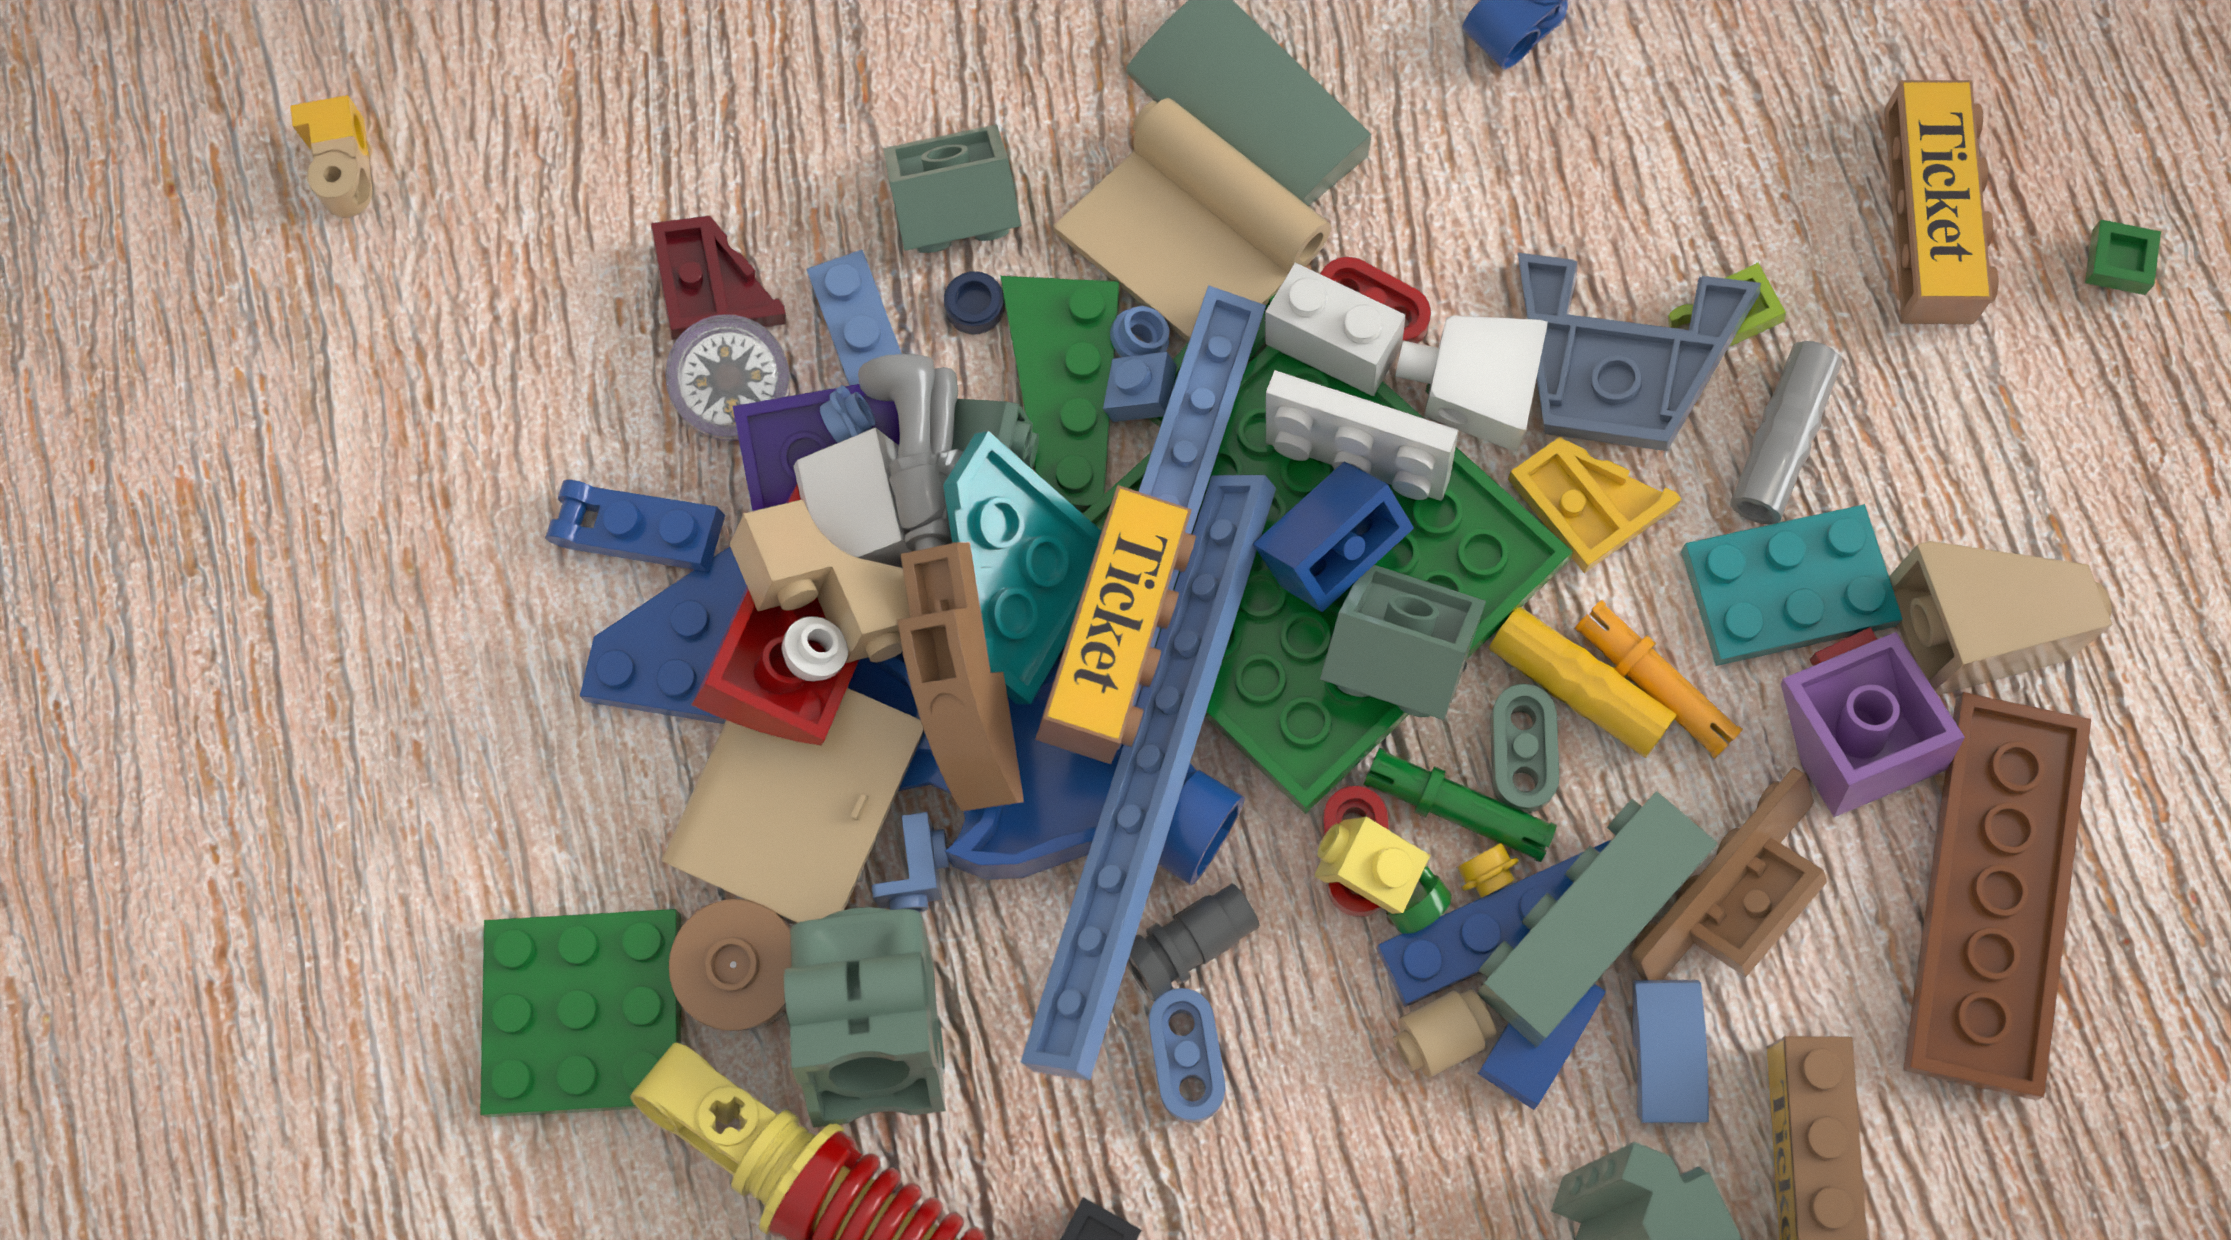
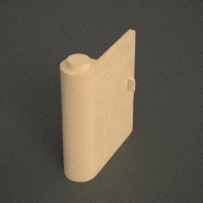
M1170 98L1163 99L1158 103L1151 101L1141 109L1133 123V129L1136 131L1134 151L1053 225L1055 234L1110 279L1119 281V286L1143 306L1158 311L1165 318L1168 326L1187 342L1190 340L1208 285L1267 305L1269 299L1278 292L1294 263L1306 267L1320 252L1331 232V223Z
M849 688L846 689L827 737L821 746L775 737L726 720L661 861L741 898L762 904L775 913L797 923L823 919L830 914L844 910L925 731L921 720Z

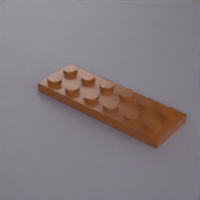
M1962 692L1955 699L1953 720L1965 738L1948 769L1945 771L1903 1071L2036 1101L2045 1096L2092 719Z

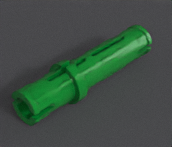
M1379 747L1363 783L1364 786L1368 788L1370 786L1416 806L1414 813L1426 818L1428 813H1432L1534 858L1535 861L1542 862L1547 851L1545 848H1549L1557 824L1548 823L1444 777L1445 770L1435 766L1432 771L1426 770L1387 753Z

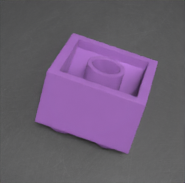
M1897 632L1787 676L1781 682L1801 765L1833 817H1837L1946 771L1965 738Z

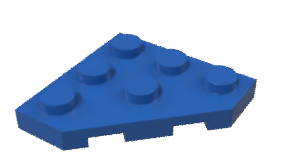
M729 546L713 557L709 572L693 570L594 636L580 692V697L585 702L725 724V719L692 706V703L744 593L745 580L731 547Z

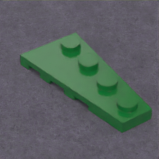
M1000 275L1026 415L1033 423L1032 432L1039 434L1038 450L1034 462L1036 473L1077 510L1084 513L1105 494L1110 418L1103 410L1111 363L1112 359L1115 358V348L1110 339V329L1118 316L1119 281Z

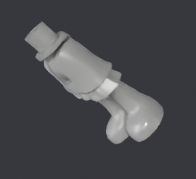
M896 354L874 358L859 368L860 389L872 399L894 401L898 412L900 444L897 459L889 464L892 475L889 478V482L895 496L900 526L910 531L905 535L906 547L911 551L951 544L952 538L943 484L964 452L959 449L952 450L954 413L958 398L956 373L951 368L941 367L934 369L932 358L923 355Z

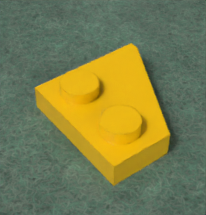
M1560 437L1511 470L1508 481L1543 524L1573 551L1571 558L1583 573H1586L1676 509L1682 500L1675 491L1666 487L1663 492L1629 477L1630 470L1609 460H1597L1591 457L1586 449Z

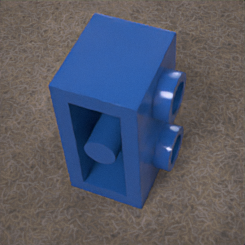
M1344 461L1255 541L1253 545L1282 588L1323 612L1412 531L1414 527L1387 483Z

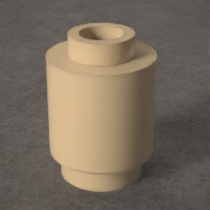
M1469 989L1461 994L1452 990L1399 1018L1398 1025L1401 1033L1393 1036V1041L1409 1071L1413 1072L1420 1068L1428 1078H1431L1484 1050L1486 1047L1485 1041L1496 1036V1028L1488 1009L1473 989Z

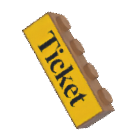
M1900 80L1884 108L1901 324H1975L1987 306L1995 301L1999 286L1997 268L1989 266L1988 247L1993 236V217L1990 211H1984L1983 192L1988 181V163L1985 157H1979L1978 138L1983 127V109L1981 104L1974 103L1972 80Z
M1117 485L1035 740L1111 764L1120 744L1132 747L1143 714V709L1132 706L1138 684L1150 687L1161 655V650L1150 647L1155 628L1157 626L1167 630L1179 592L1168 589L1173 569L1185 572L1195 543L1196 536L1185 532L1192 509Z
M1784 1036L1767 1046L1779 1240H1868L1853 1037Z

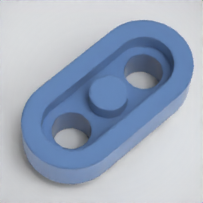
M1187 988L1169 990L1154 1002L1149 1014V1030L1160 1097L1164 1107L1173 1117L1184 1122H1201L1210 1118L1219 1110L1225 1096L1226 1085L1214 1013L1209 1002L1200 993ZM1179 1013L1189 1015L1194 1021L1193 1030L1184 1036L1174 1034L1169 1028L1171 1018ZM1188 1078L1199 1079L1205 1087V1093L1202 1098L1197 1101L1184 1099L1179 1091L1180 1085L1184 1080Z

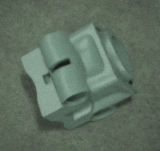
M864 907L842 910L830 914L823 919L807 920L793 925L790 929L791 968H786L784 972L785 1003L790 1025L791 1069L797 1084L802 1087L813 1128L827 1126L830 1123H837L838 1125L847 1124L859 1117L876 1112L890 1111L908 1115H920L946 1111L943 1079L945 1057L941 1024L937 1015L934 961L922 915L911 909L887 910Z

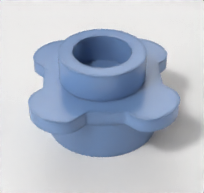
M843 385L830 393V400L820 406L822 419L837 443L871 430V427L876 423L873 412L865 399L858 392L851 394Z

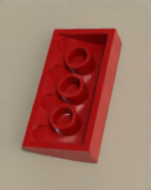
M796 484L786 503L801 500L798 484ZM746 587L692 706L758 732L800 743L821 746L827 737L859 660L845 663L836 675L825 680L807 681L797 677L789 670L785 663L782 652L783 638L789 627L799 619L806 617L826 619L818 598L816 597L809 604L793 610H783L781 606L757 611L748 587ZM808 640V644L813 650L826 652L819 643Z

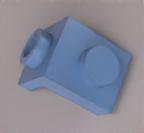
M927 812L902 816L909 879L871 885L873 899L879 908H890V910L911 909L921 913L929 909L928 902L943 900L939 869L950 867V861L945 853V850L948 849L946 833L944 829L934 830Z

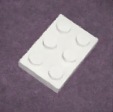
M1274 370L1266 390V443L1273 445L1277 452L1299 461L1313 458L1331 464L1334 469L1345 461L1381 481L1391 484L1393 489L1403 496L1417 500H1424L1430 497L1442 501L1450 480L1458 435L1457 429Z

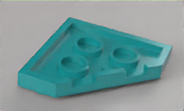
M989 431L974 434L943 484L952 543L970 542L990 672H1004L1007 697L1016 704H1031L1066 644L1102 531Z

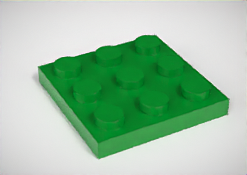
M677 909L484 920L480 1115L489 1118L638 1109L632 1102L630 1095L673 1043L681 1044V1004L675 996L669 975L670 952L673 942L681 929V913Z

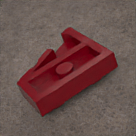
M710 215L651 223V235L671 340L683 339L698 326L719 319L743 320L760 328L785 324L786 312L782 302L778 298L773 300L755 278V269L741 253L736 252L729 246L727 235Z

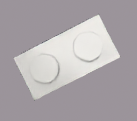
M1294 263L1265 312L1266 345L1372 396L1375 395L1402 347L1405 314L1297 263Z

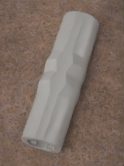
M1814 341L1797 342L1792 346L1774 394L1763 411L1762 423L1753 436L1752 449L1730 502L1732 509L1740 516L1768 525L1781 521L1800 470L1810 455L1812 440L1821 427L1822 414L1842 366L1843 360L1840 354L1832 348Z

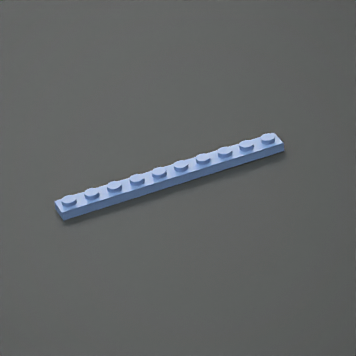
M1265 475L1211 476L1192 534L1196 536L1193 550L1185 572L1180 571L1174 591L1179 592L1176 606L1167 630L1161 629L1156 649L1161 650L1159 662L1150 687L1143 686L1136 706L1143 709L1139 728L1132 747L1123 746L1020 1063L1033 1072L1091 1080L1257 551L1253 543L1262 535L1276 487Z

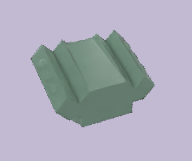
M1632 1142L1563 1175L1551 1209L1556 1214L1581 1223L1575 1240H1743L1710 1172L1706 1173L1698 1166L1680 1174L1671 1156L1637 1142Z

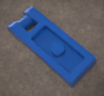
M567 479L562 482L557 498L562 503L558 519H551L545 539L556 546L566 549L709 572L726 515L717 506L597 488L580 481ZM586 511L598 513L594 528L581 526Z

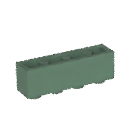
M1658 791L1643 806L1632 798L1607 826V829L1616 836L1604 850L1599 853L1590 845L1564 874L1573 884L1557 901L1547 893L1523 919L1522 923L1531 930L1515 949L1506 941H1503L1479 968V971L1488 978L1477 992L1479 997L1536 1048L1547 1038L1718 844Z

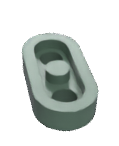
M1517 684L1505 689L1499 695L1491 711L1492 786L1500 802L1525 813H1532L1542 809L1550 802L1559 785L1557 710L1552 698L1543 689L1531 684ZM1516 712L1528 714L1532 719L1533 727L1527 730L1516 728L1511 721V715ZM1517 773L1530 775L1534 780L1535 788L1528 792L1517 789L1513 783V776Z

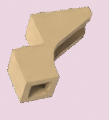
M804 500L760 509L742 515L730 542V547L757 611L781 606L783 610H793L809 604L817 597L826 619L836 625L845 638L848 646V656L845 663L869 657L871 662H881L902 652L897 620L910 617L903 568L857 558L840 550L816 526Z

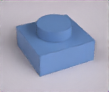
M1160 352L1112 359L1103 410L1112 422L1164 416L1173 390L1177 367L1169 353Z

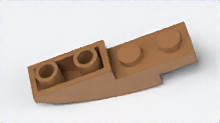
M955 542L902 553L900 555L910 612L909 618L897 620L902 651L921 723L946 785L961 811L1024 802L1004 672H990L970 542Z

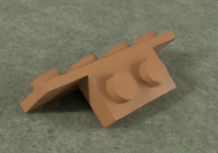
M1794 767L1781 782L1776 781L1770 784L1761 795L1757 809L1742 827L1734 828L1725 835L1717 849L1715 858L1700 875L1691 876L1682 885L1677 894L1676 903L1659 922L1649 924L1641 932L1631 955L1641 980H1663L1693 944H1696L1744 977H1747L1827 883L1824 869L1781 844L1814 803L1807 775Z

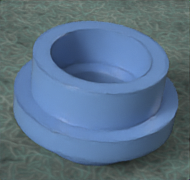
M1137 306L1121 312L1111 325L1110 339L1113 347L1121 357L1166 352L1169 346V327L1165 318L1155 309L1147 306ZM1134 335L1139 336L1143 341L1139 340Z

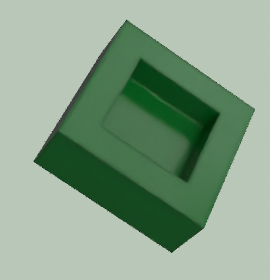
M2100 219L2092 229L2085 283L2146 295L2155 285L2161 231Z

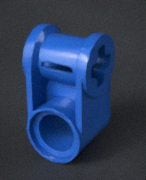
M1480 0L1465 18L1462 29L1502 69L1506 70L1521 61L1534 45L1560 26L1566 17L1568 3L1567 0Z

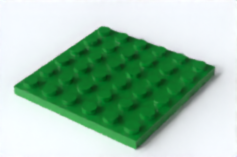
M1268 345L1246 365L1191 534H1193L1211 476L1265 475L1271 481L1276 490L1264 525L1263 535L1335 470L1331 464L1313 458H1308L1304 461L1288 458L1277 452L1273 445L1266 443V390L1274 370L1423 419L1425 418L1383 381L1375 395L1372 396ZM1455 447L1450 480L1442 501L1430 497L1424 500L1408 498L1396 492L1392 485L1388 484L1414 529L1374 565L1486 601L1467 659L1505 623L1515 609L1522 607L1571 560L1573 551L1457 447ZM1151 452L1083 513L1101 531L1117 485L1139 491ZM1256 551L1205 717L1306 814L1409 714L1402 711L1396 704L1372 696H1352L1341 691L1336 684L1320 679L1339 611L1353 585L1321 612L1282 588L1258 551ZM1179 571V573H1178V576H1177V579H1176V582H1175L1173 591L1175 590V586H1176V583H1177V580H1178L1180 571ZM1160 628V631H1159V634H1158V637H1157V640H1156V643H1155L1154 648H1156V645H1157V642H1158V639H1159V635H1160V632H1161V629H1162V628Z

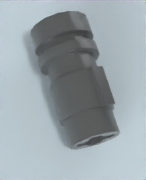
M1231 883L1214 895L1204 896L1172 916L1174 920L1163 927L1157 923L1146 929L1147 937L1143 938L1139 934L1136 935L1127 966L1145 994L1152 1001H1156L1162 994L1173 989V981L1180 985L1191 977L1189 971L1202 963L1207 964L1237 945L1240 939L1259 928V920L1245 895L1235 884Z

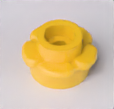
M1502 843L1457 866L1466 883L1461 886V889L1468 891L1475 887L1481 898L1515 880L1509 868L1518 864V858L1511 859Z

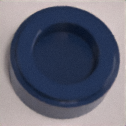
M979 271L965 272L955 277L945 290L944 305L950 323L959 331L967 334H982L993 329L1001 321L1005 309L1004 297L1001 286L992 276Z

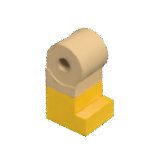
M349 95L290 105L292 126L307 147L312 149L313 161L307 171L309 187L331 214L338 217H352L360 214L368 207L373 191L364 117Z

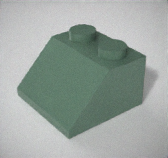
M997 124L883 148L905 251L917 248V251L921 253L938 252L948 248L952 244L951 241L973 236L979 241L995 240L1007 235L1009 229L1021 227L1009 160Z
M1373 565L1354 583L1339 611L1320 679L1336 684L1341 691L1352 696H1372L1396 704L1402 711L1412 716H1432L1444 720L1456 692L1486 601Z

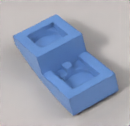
M1633 980L1632 1044L1637 1050L1638 1118L1642 1123L1709 1122L1707 1042L1701 982L1699 980Z

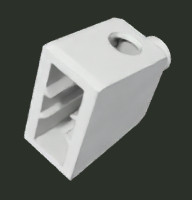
M1455 315L1447 317L1439 348L1403 340L1395 377L1431 384L1424 413L1429 419L1503 448L1518 451L1527 427L1548 321Z

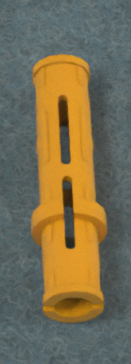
M1600 600L1591 609L1590 614H1586L1574 629L1584 635L1596 648L1616 665L1614 669L1622 677L1627 675L1645 693L1676 713L1675 720L1705 747L1715 759L1729 744L1717 735L1710 726L1728 743L1733 741L1743 729L1732 722L1653 649L1656 645L1655 641L1648 635L1642 639L1606 606L1607 603ZM1592 618H1594V619H1595L1602 627H1604L1607 631H1605L1603 628H1601Z

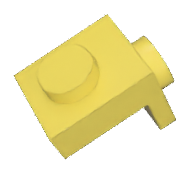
M1368 817L1342 820L1340 824L1333 825L1323 837L1317 852L1318 858L1322 860L1314 876L1325 883L1339 882L1392 914L1403 913L1431 855Z

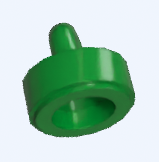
M1425 866L1404 912L1392 914L1386 910V915L1399 932L1403 934L1415 933L1432 924L1448 909L1452 899L1451 892L1439 876L1434 875L1429 867Z

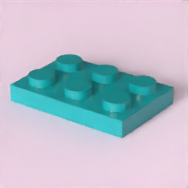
M1865 504L1685 543L1681 550L1715 666L1847 638L1870 627L1873 632L1896 627L1903 620Z

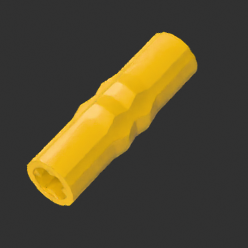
M1522 607L1512 612L1489 646L1490 651L1541 685L1553 697L1568 704L1576 713L1594 722L1644 758L1648 757L1677 716L1676 713L1622 677L1613 667L1597 660L1585 648L1571 642Z

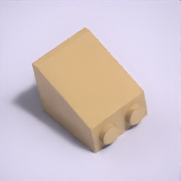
M1928 541L1917 544L1889 576L1903 618L1898 627L1904 643L1938 696L2069 661L2113 625L2110 619L2111 602L2109 595L2102 584L2095 582L2089 564Z

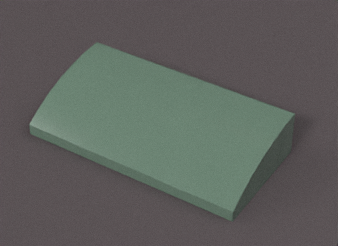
M1188 0L1154 33L1126 67V73L1154 101L1158 103L1166 98L1174 100L1308 206L1369 155L1372 134L1233 0Z

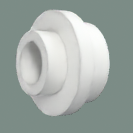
M806 617L797 620L789 627L783 638L782 652L787 667L794 675L803 680L818 681L831 678L841 670L847 660L848 646L841 630L836 625L823 618ZM808 640L819 643L826 652L813 650L809 646Z

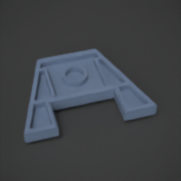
M1518 253L1527 319L1548 321L1536 378L1545 434L1668 451L1758 298L1761 283L1709 276L1699 277L1689 330L1570 315L1569 312L1578 272L1577 261Z

